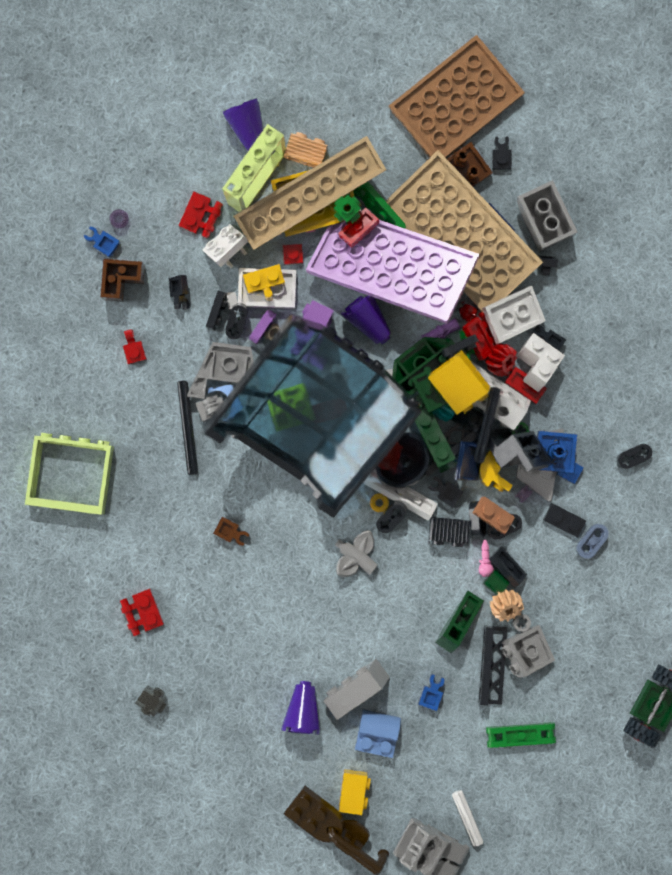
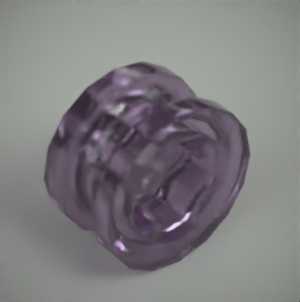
M525 485L514 497L519 498V502L522 503L533 491L528 490V486Z

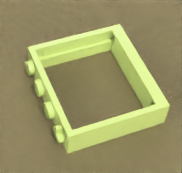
M267 124L222 188L228 205L238 212L251 205L284 158L286 150L284 135ZM230 183L235 186L232 192L227 189Z
M41 433V436H34L25 505L104 515L114 446H110L108 441L98 440V444L90 443L91 439L86 438L72 441L71 436L60 435V438L57 439L52 438V434ZM43 443L106 451L99 506L36 498Z

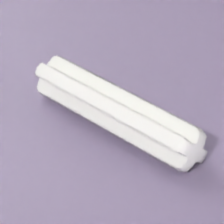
M462 790L455 791L452 796L473 846H480L483 844V839Z

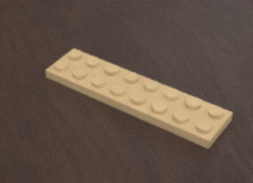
M365 136L233 217L251 247L255 250L335 202L341 196L348 194L386 171V168L370 140Z

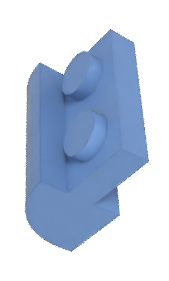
M363 709L355 750L393 758L401 718Z

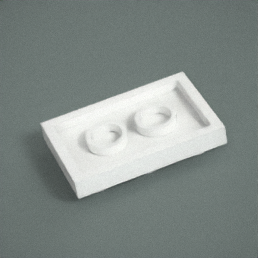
M239 268L238 303H243L250 308L295 309L296 270L281 269L285 284L272 287L273 300L267 301L263 290L248 294L243 274L260 269Z
M528 286L482 308L496 344L546 321L532 286Z

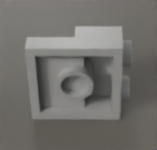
M536 625L502 642L504 646L502 647V652L505 657H509L511 662L510 670L517 677H526L555 661L540 625Z

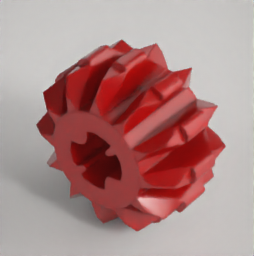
M496 344L494 348H491V353L488 355V360L486 361L488 364L487 369L496 376H507L509 371H513V366L516 365L517 351L510 347V345Z

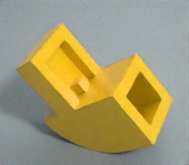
M488 451L484 462L480 463L478 475L481 482L486 487H489L491 482H493V487L498 491L503 492L505 490L509 492L513 485L498 475L501 467L496 463L492 452Z

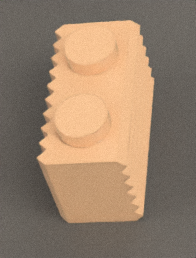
M296 132V134L291 133L284 157L285 159L314 168L324 161L328 145L325 144V141L314 138V140L308 139L307 135Z

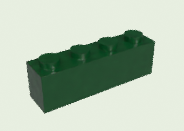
M418 394L414 397L420 402L422 413L417 417L415 423L440 473H443L457 466V460L433 413H428Z

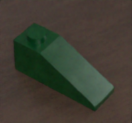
M467 591L443 627L435 643L450 653L460 646L484 600Z

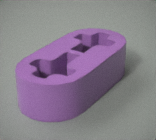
M268 309L251 333L249 340L258 344L277 314Z

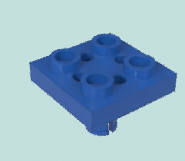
M537 431V437L544 449L546 448V452L548 451L547 454L551 460H556L553 461L556 464L539 470L574 473L577 434Z

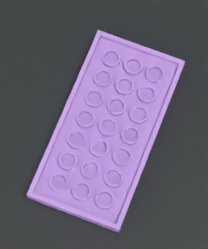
M381 220L353 248L338 235L346 226L345 222L327 227L306 268L308 274L448 324L479 259V254Z

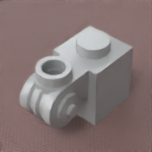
M216 395L195 403L203 422L209 421L224 401L222 397Z

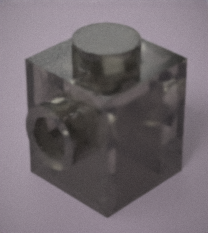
M147 685L135 704L141 707L140 710L145 715L155 716L157 712L161 714L167 704L164 701L167 697L164 696L165 692L158 687L152 688Z

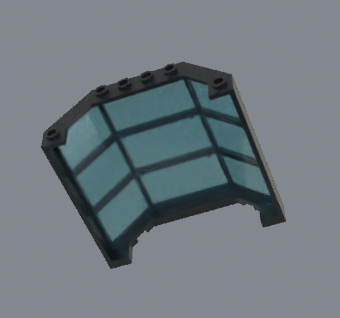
M291 314L206 423L204 434L219 444H222L226 436L230 434L232 438L240 440L299 479L305 486L309 484L314 490L313 495L317 499L318 508L334 518L422 413L420 402L411 396L384 369L385 366L376 359L373 361L363 349L360 348L358 350L353 347V343L349 339L339 337L332 327L328 326L326 328L320 323Z

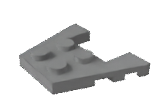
M212 342L187 397L205 399L207 379L238 383L254 363L251 347ZM255 374L247 386L259 389ZM246 393L244 404L256 406L261 397Z

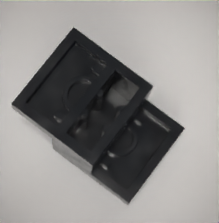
M508 428L491 430L488 448L501 468L521 464L527 472L548 468L554 464L534 431L512 435Z

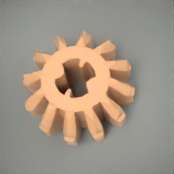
M505 589L502 593L498 592L497 596H492L493 600L490 602L492 614L500 622L503 620L508 622L512 618L515 619V616L521 615V611L524 609L521 596L514 590L508 592Z

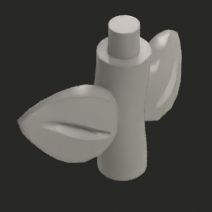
M370 530L360 533L354 539L353 545L348 541L344 543L340 539L336 542L335 546L341 549L339 552L344 555L337 563V575L351 577L357 573L359 566L370 575L378 564L368 556L374 549V537Z

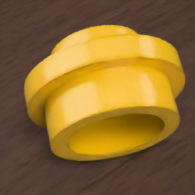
M377 493L371 497L370 506L376 512H384L389 506V500L383 494ZM378 499L383 501V505L380 507L376 505V500Z

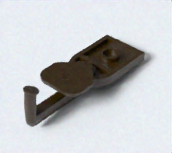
M305 785L283 814L317 840L333 842L338 849L352 857L371 873L379 875L384 868L389 852L385 849L379 850V857L376 861L361 850L370 838L368 829L356 820H344L342 814L335 807Z

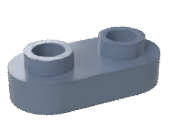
M602 524L592 525L576 546L578 555L582 558H592L607 540L609 535L608 529ZM596 530H599L601 532V535L599 537H596L594 535V532ZM584 545L589 546L588 552L583 551Z

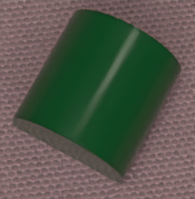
M496 569L483 582L495 595H498V592L502 593L510 583Z

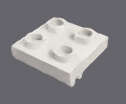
M229 224L220 231L217 237L206 244L203 251L218 266L222 267L226 264L231 269L233 265L229 259L238 251L245 256L247 252L243 246L248 240Z

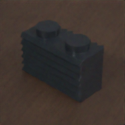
M431 517L428 540H432V544L444 545V542H452L451 546L463 547V544H468L470 521Z

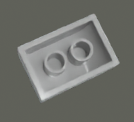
M553 180L517 197L520 213L539 252L572 238L577 233Z

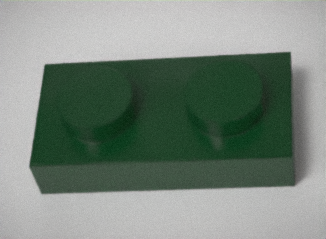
M429 369L412 377L411 380L428 413H431L446 405V402L428 379L431 374Z

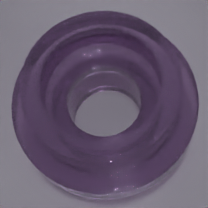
M117 209L110 214L109 220L113 227L121 229L128 224L129 217L124 210ZM118 216L123 217L121 222H116Z

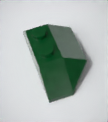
M423 337L394 360L392 377L412 396L417 390L411 378L428 369L431 373L448 361V357L443 358L441 351L455 344L452 339ZM394 390V392L398 395V397H399V398L401 399V401L403 402L402 397Z

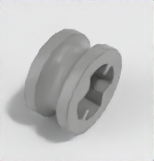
M525 614L517 615L513 619V626L518 631H527L531 626L530 618ZM521 617L523 620H527V622L524 623V628H521V626H517L519 618Z

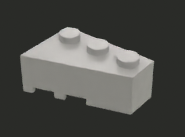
M375 659L367 666L364 665L358 669L354 676L345 678L341 682L342 685L338 688L334 686L326 692L327 697L323 702L338 720L382 690L390 676L378 660Z

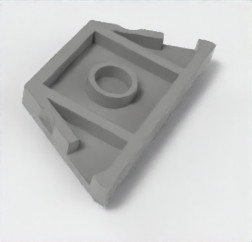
M557 429L551 432L563 433L564 429ZM519 464L516 478L545 500L551 502L556 472L545 470L527 472Z

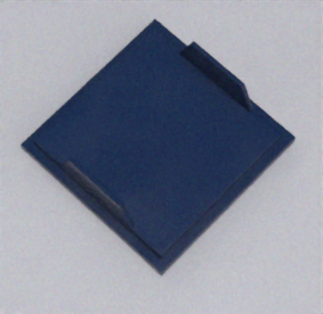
M461 441L455 480H479L480 463L474 461L478 442Z

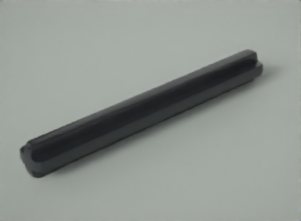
M183 380L177 382L184 449L187 474L194 475L198 474L190 397H187L189 388L188 382Z

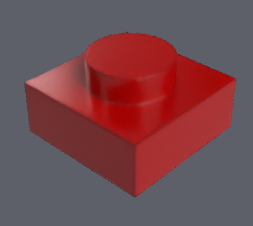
M302 244L283 245L284 265L303 264Z

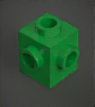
M349 195L345 198L341 196L334 203V216L340 223L345 222L347 225L351 221L353 224L361 217L359 214L361 212L359 207L361 203L354 196L352 198ZM346 205L351 206V210L348 212L344 210Z

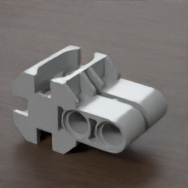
M411 818L393 854L400 858L401 864L416 872L419 870L423 875H456L460 868L458 864L463 863L470 847L466 844L458 843L459 840L444 834L429 824L426 826L420 820Z

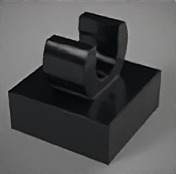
M537 255L543 262L540 265L541 274L550 276L551 267L557 268L558 259L553 256Z

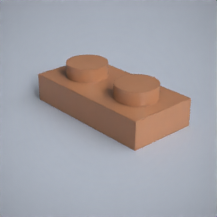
M481 497L472 512L502 534H506L515 518L486 497Z

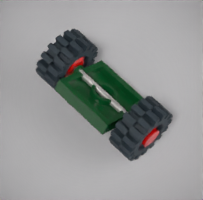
M658 664L651 678L662 683V687L647 679L630 711L631 715L642 720L643 723L630 717L623 730L634 739L654 749L662 735L650 728V726L665 732L672 719V692L669 689H672V670Z

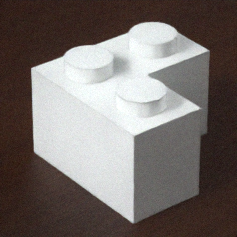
M533 333L516 355L531 366L523 381L539 392L549 381L565 355Z

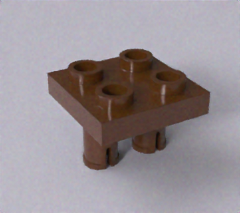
M472 142L447 158L472 187H475L493 174Z

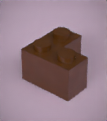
M103 259L100 297L105 301L123 302L125 283L144 284V263L141 261Z

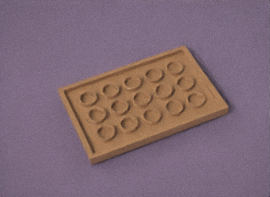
M475 35L391 103L388 108L429 157L439 150L447 158L521 98L525 92L482 40Z

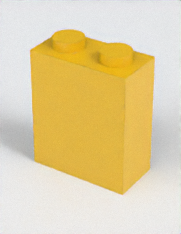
M462 350L431 372L428 377L456 414L462 411L466 413L473 407L472 404L477 400L481 402L486 399L491 388Z

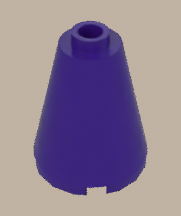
M257 98L223 111L225 119L247 152L263 131L260 104Z
M367 295L363 298L359 296L345 308L346 312H341V316L375 344L381 343L383 345L391 338L389 336L391 334L389 326L374 297Z
M300 681V684H296L281 731H286V728H289L288 732L313 734V731H315V735H320L315 686H311L312 682Z

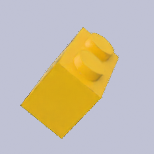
M344 769L339 812L362 815L363 809H367L368 798L365 797V791L369 790L371 778H367V772Z

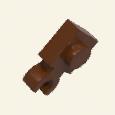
M223 516L213 533L228 542H231L234 538L241 546H244L245 543L240 541V536L245 535L249 537L250 535L246 531H237L239 525Z

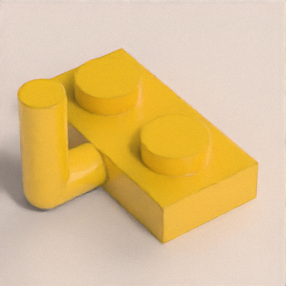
M280 264L243 274L248 294L263 290L267 301L273 300L272 287L285 284Z

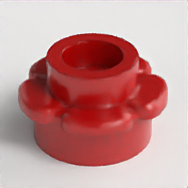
M464 304L459 310L461 318L466 321H471L477 317V309L471 305Z

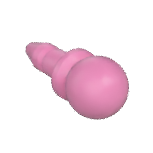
M483 540L481 547L483 559L479 560L481 564L478 570L481 576L489 577L493 573L494 567L489 560L487 540Z

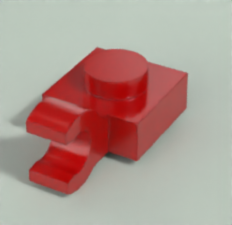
M132 329L124 331L128 343L123 346L127 364L147 360L142 341L136 342Z

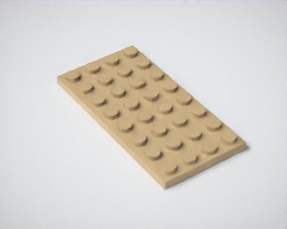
M439 150L386 200L388 205L405 223V229L479 254V259L464 288V292L481 311H483V307L507 297L543 263Z

